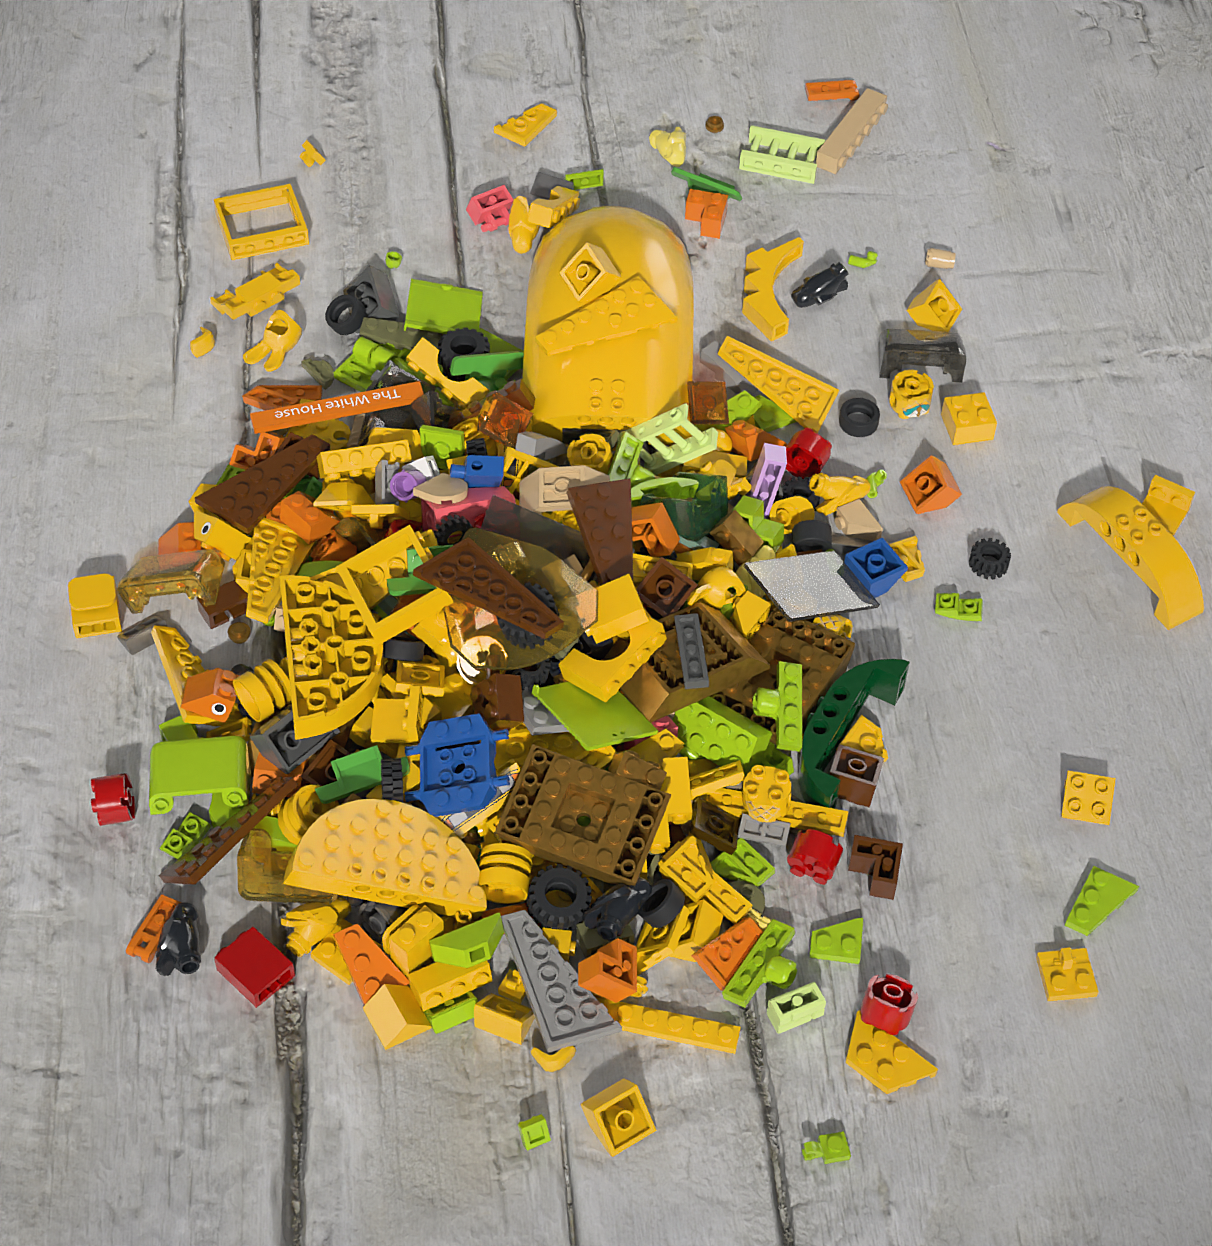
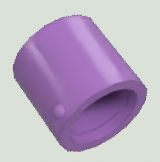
M403 469L392 477L390 481L391 493L395 498L405 503L408 500L419 498L413 495V488L426 482V477L418 470L405 471Z

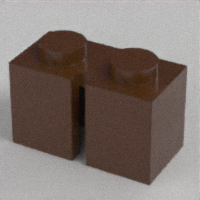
M235 579L196 597L198 610L210 629L229 622V618L224 612L226 610L233 619L246 614L248 594L236 583Z

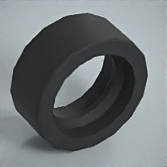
M344 294L335 298L329 304L325 313L327 324L339 335L354 333L361 327L363 318L366 317L364 305L350 294ZM349 307H354L350 317L344 322L338 323L341 313Z
M865 398L849 399L842 404L840 409L839 425L845 433L854 437L872 435L879 425V408L874 402ZM863 413L869 416L871 420L856 422L851 420L848 415Z
M392 637L383 643V656L397 660L422 661L425 642L412 638Z
M661 879L651 885L652 893L644 901L638 913L653 928H661L669 924L684 906V892L669 879Z

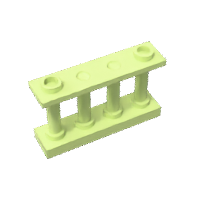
M751 125L749 143H752L750 151H741L739 169L814 184L817 164L813 162L815 156H817V151L824 144L825 140ZM759 146L771 147L769 154L758 153ZM778 148L789 150L787 158L776 156ZM796 153L808 154L806 162L794 160Z
M685 403L626 431H622L617 438L616 449L624 432L629 433L642 442L648 441L658 452L649 454L642 448L639 456L645 461L644 468L651 471L654 475H658L717 449L718 431L712 427L701 432L687 419L689 405ZM681 425L692 437L683 439L673 428ZM664 433L676 444L667 447L656 436Z

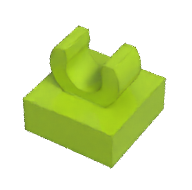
M542 1114L519 1122L518 1128L522 1143L527 1151L551 1141L546 1119Z

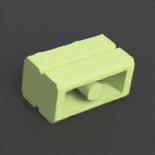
M812 982L768 1001L767 1016L776 1032L780 1034L809 1022L811 1019L823 1016L826 1001L817 984Z

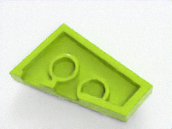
M744 390L694 419L692 424L701 432L712 427L726 432L725 427L732 425L737 420L747 421L762 405L756 398Z
M1093 866L1064 926L1088 936L1115 909H1119L1124 904V901L1133 896L1138 891L1139 886Z

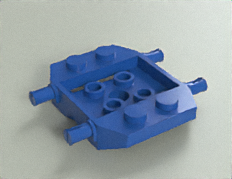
M480 714L429 722L420 743L405 746L407 757L420 754V789L405 792L406 802L422 801L429 814L434 817L485 809L497 794V787L510 785L508 775L497 777L494 765L496 741L509 739L508 730H491ZM481 740V744L437 751L438 747ZM465 763V769L461 773L456 774V767L459 764Z

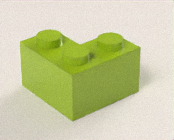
M744 495L733 510H736L764 541L762 545L770 546L776 553L784 542V524L764 519V501Z

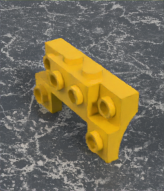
M276 263L275 268L268 272L262 270L260 276L235 288L236 295L226 289L224 290V295L216 299L211 297L210 301L222 315L226 313L232 320L246 313L252 317L284 300L285 292L300 285V276L293 269L287 270Z

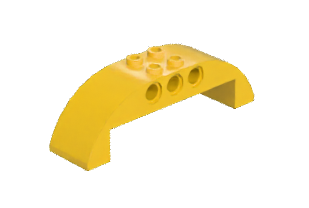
M1103 486L1062 505L1058 509L1057 513L1070 527L1085 520L1159 597L1154 616L1167 630L1203 613L1204 601L1201 586L1186 552L1173 535L1135 497L1122 489Z

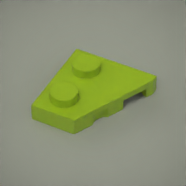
M742 838L737 840V850L732 855L723 852L710 862L714 872L719 876L735 881H746L757 887L775 874V868Z

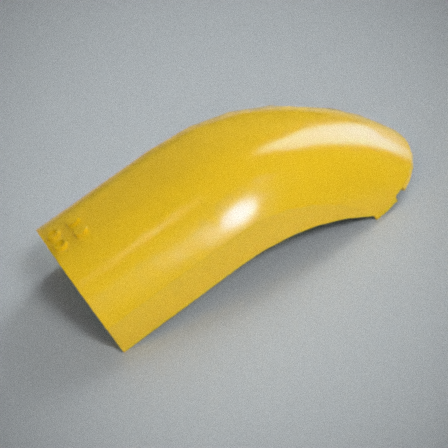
M620 206L593 207L563 218L543 236L530 269L526 306L522 380L535 397L534 409L527 412L533 421L532 432L562 441L563 428L628 430L685 403L689 405L687 419L692 423L693 275L683 242L663 221L633 208ZM586 242L602 248L622 277L608 293L639 276L678 317L677 323L674 324L668 322L660 324L658 328L651 329L649 327L638 330V333L608 341H605V339L598 340L593 345L586 346V344L575 346L573 350L547 356L535 342L537 335L608 294L606 293L580 303L560 274V271ZM681 425L673 428L683 439L692 437ZM664 433L656 436L664 445L671 446L676 444Z

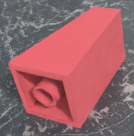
M504 486L468 488L467 497L457 503H452V500L441 501V504H436L421 499L422 531L425 532L430 529L437 531L435 526L437 524L441 526L442 522L440 520L444 518L447 521V516L449 515L453 519L454 515H459L460 518L463 516L474 527L475 518L481 514L489 513V516H496V512L513 514V507L516 504L515 497ZM460 534L451 535L449 538L459 536Z

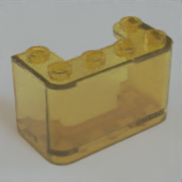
M253 828L243 838L237 855L238 891L245 900L332 903L338 898V894L283 884L287 864L293 852L272 851L271 836L264 829Z

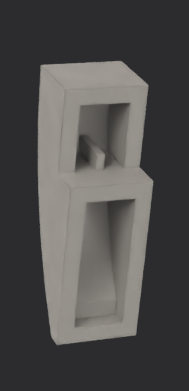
M714 340L701 350L700 363L715 372V379L736 394L745 390L750 395H753L759 390L717 355L722 346Z
M525 431L518 433L515 450L545 461L567 453L568 448L557 439L536 432Z

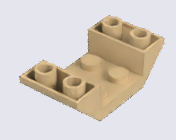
M585 465L539 468L520 481L519 521L520 523L542 521L543 512L572 510L566 493L568 488L609 482L610 477Z

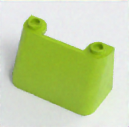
M223 736L164 741L154 744L150 752V814H165L171 811L174 805L173 796L222 792V799L227 806L238 808L249 804L252 773L246 741L239 736Z

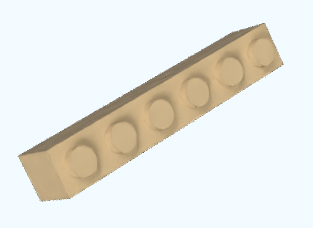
M868 88L864 91L817 151L816 164L818 168L837 174L841 168L845 167L847 159L854 155L857 146H861L864 137L868 136L872 127L878 124L881 115H885L888 109V104H886L887 95Z

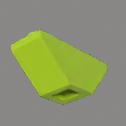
M500 913L429 940L433 960L435 962L469 968L491 959L504 934Z

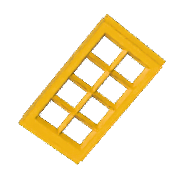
M507 447L503 454V478L508 477L514 480L509 489L511 494L514 493L519 482L523 480L522 477L529 464L538 468L559 467L511 447ZM515 458L525 462L517 476L507 473ZM515 498V508L519 509L520 500ZM567 510L552 511V513L543 512L542 519L559 525Z

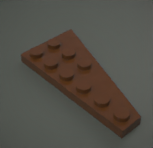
M312 434L196 496L195 503L249 534L317 464V456L320 452L330 451V444Z
M631 478L568 488L566 493L600 586L627 574H630L633 581Z
M469 537L413 569V576L543 639L548 638L563 628L564 621Z
M293 777L276 778L269 788L224 824L212 829L204 840L158 876L164 883L195 885L274 809L298 783Z

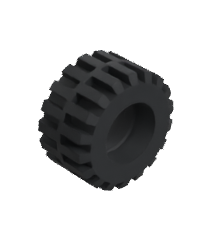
M457 328L455 331H448L447 335L441 337L437 347L439 350L438 363L443 367L442 374L448 376L450 380L454 379L456 382L464 381L466 374L452 376L450 372L453 358L456 356L490 353L488 338L484 337L482 332H477L475 329Z
M525 583L524 587L559 617L557 606L545 587L542 589L536 583L534 586L531 583ZM496 616L505 638L508 641L510 640L514 646L519 644V647L525 649L526 646L534 649L535 645L539 644L541 647L545 645L544 641L546 639L550 641L553 638L551 635L543 639Z
M557 864L556 868H553L552 865L547 866L546 871L541 869L537 877L534 876L527 895L526 906L529 907V916H533V921L536 924H541V929L567 930L569 928L572 931L576 929L577 924L583 921V914L589 909L592 896L590 895L592 890L591 886H587L589 882L587 878H581L582 872L579 870L576 872L572 871L573 867L569 865L567 868H563V864ZM554 890L563 891L570 896L573 903L568 907H556L548 902L545 894Z

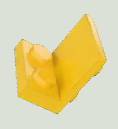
M1155 475L1142 505L1174 536L1191 508L1195 492Z
M410 686V695H406L405 699L374 700L371 742L419 743L423 708L420 686Z

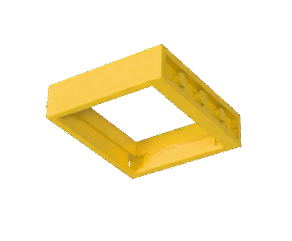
M291 183L214 199L215 213L231 260L309 244L308 229ZM288 203L296 224L295 227L237 239L231 238L224 216Z
M410 525L336 566L368 630L378 645L453 603L448 592L437 588L383 620L376 621L354 578L411 545L414 546L423 563L432 559L433 555L429 548H423L422 546L426 543L419 531L414 532Z

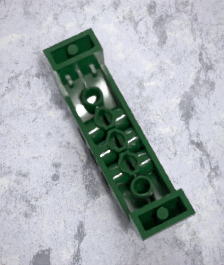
M879 659L855 666L842 674L833 683L825 697L821 696L819 698L816 712H811L806 721L807 728L802 741L798 767L800 793L806 804L836 808L841 780L824 771L869 695L894 706L896 705L905 689L909 661L902 659Z

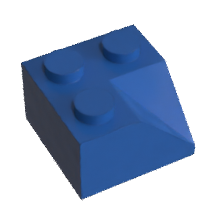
M883 538L847 553L843 572L867 601L887 593L908 570L907 565Z

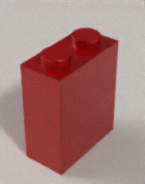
M253 926L249 930L240 933L234 942L220 949L214 957L217 971L256 1008L295 977L293 963Z

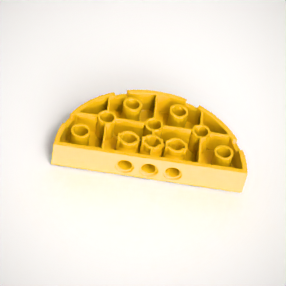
M286 575L280 576L294 733L295 740L332 731L357 716L370 703L380 686L384 669L383 643L377 644L347 589L326 580L322 583L313 581L311 577Z
M362 799L347 802L319 817L306 831L291 855L283 882L286 885L410 908L413 905H418L422 908L426 905L434 913L455 917L457 911L460 913V910H469L472 914L471 920L477 921L487 909L485 886H479L480 870L462 840L433 815L412 805L387 799Z

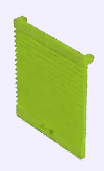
M411 278L403 331L410 327L447 334L450 330L455 331L457 328L475 329L479 332L483 292Z
M570 682L541 688L539 685L533 686L532 694L541 703L543 702V706L545 705L548 711H551V714L556 716V719H559L564 728H567V731L569 730L572 736H575V739L580 742L586 751L658 733V730L619 691L605 703Z

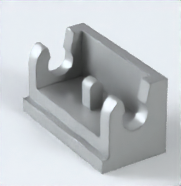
M381 460L375 467V505L395 504L399 506L398 499L393 496L390 489V481L398 473L399 462L388 465V460Z
M743 814L738 839L742 838L781 846L782 850H786L791 823L781 821L760 822L752 819L747 814Z

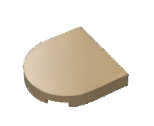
M445 473L413 488L414 496L436 504H441V501L452 500V503L460 502L467 497L468 484L464 480L451 478L450 475Z

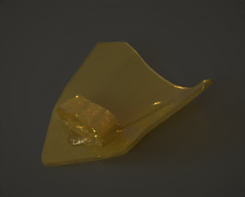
M471 528L467 530L462 540L467 537L472 539L523 586H525V583H531L532 586L536 583L542 589L545 587L554 599L559 611V618L564 621L563 628L554 633L550 641L546 639L544 641L545 645L540 647L537 644L534 649H530L529 646L522 649L519 647V644L514 646L510 640L508 641L505 638L495 615L449 593L453 603L448 606L444 605L443 611L450 647L473 669L513 670L539 663L568 647L588 628L598 622V590L579 576L560 558L543 547L484 529Z

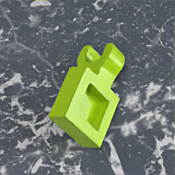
M844 1131L819 1135L817 1142H805L803 1144L804 1149L801 1150L804 1160L822 1157L824 1164L847 1161L851 1157Z

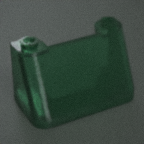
M677 472L673 477L688 478L699 482L694 498L655 497L654 494L647 493L642 496L640 506L662 502L678 535L687 541L698 542L710 533L721 518L728 514L727 476Z

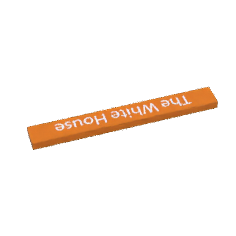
M420 381L254 412L250 413V419L254 433L258 434L425 402V396Z

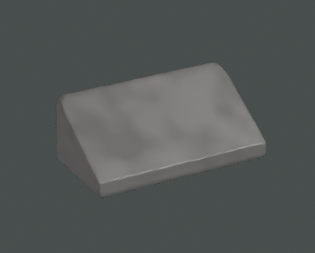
M539 172L530 194L549 200L551 190L556 186L574 190L573 182Z
M832 535L831 549L835 550L837 555L845 556L847 553L873 541Z
M154 615L119 634L117 638L131 655H134L155 643L151 634L154 625L168 626L164 619Z

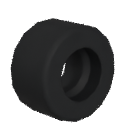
M806 520L795 524L792 528V544L795 546L796 552L822 550L824 554L826 550L831 549V526L819 520Z

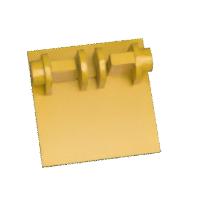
M1067 771V778L1064 782L1065 793L1061 818L1110 825L1116 778Z

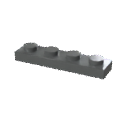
M698 614L674 616L684 687L685 689L709 687Z

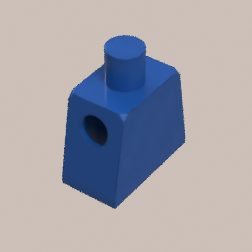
M468 455L464 465L451 464L450 477L464 480L468 484V488L499 487L503 478L504 457Z

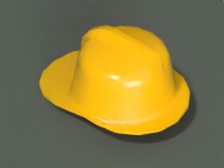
M794 496L773 503L768 520L784 524V534H791L795 524L806 520H814L815 512L812 504L806 498Z

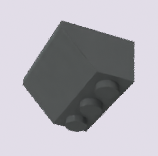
M371 265L343 290L344 294L356 297L364 305L367 318L396 321L399 317L388 275ZM354 307L348 308L350 315L352 314ZM360 328L355 333L359 334Z
M291 703L249 737L263 757L285 774H289L335 737L340 730L336 728L321 735L295 740Z

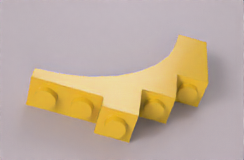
M800 237L768 252L762 247L746 256L745 270L749 274L745 276L744 292L748 296L743 298L742 313L771 342L788 334L789 318L780 309L775 299L773 286L781 271L791 262L802 256L804 241Z
M388 674L384 675L381 679V687L387 698L405 699L406 694L395 691L396 679L391 678ZM426 697L423 698L420 740L429 722L442 720L441 708L437 703H431ZM400 743L396 758L406 756L405 746L417 745L418 743ZM420 754L407 757L410 772L402 777L403 803L410 804L413 801L406 802L405 792L420 789ZM382 784L376 786L366 798L382 799Z
M688 757L663 758V770L667 774L660 790L671 794V798L650 848L652 854L664 853L665 850H670L668 822L673 821L674 824H684L687 820H692ZM645 861L639 876L645 878L646 880L647 861ZM582 873L581 878L591 876Z

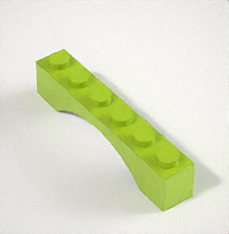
M181 715L158 725L163 742L200 739L197 735L196 725L185 723ZM222 792L212 793L209 808L212 827L221 826L244 807L235 808L227 806L222 799Z

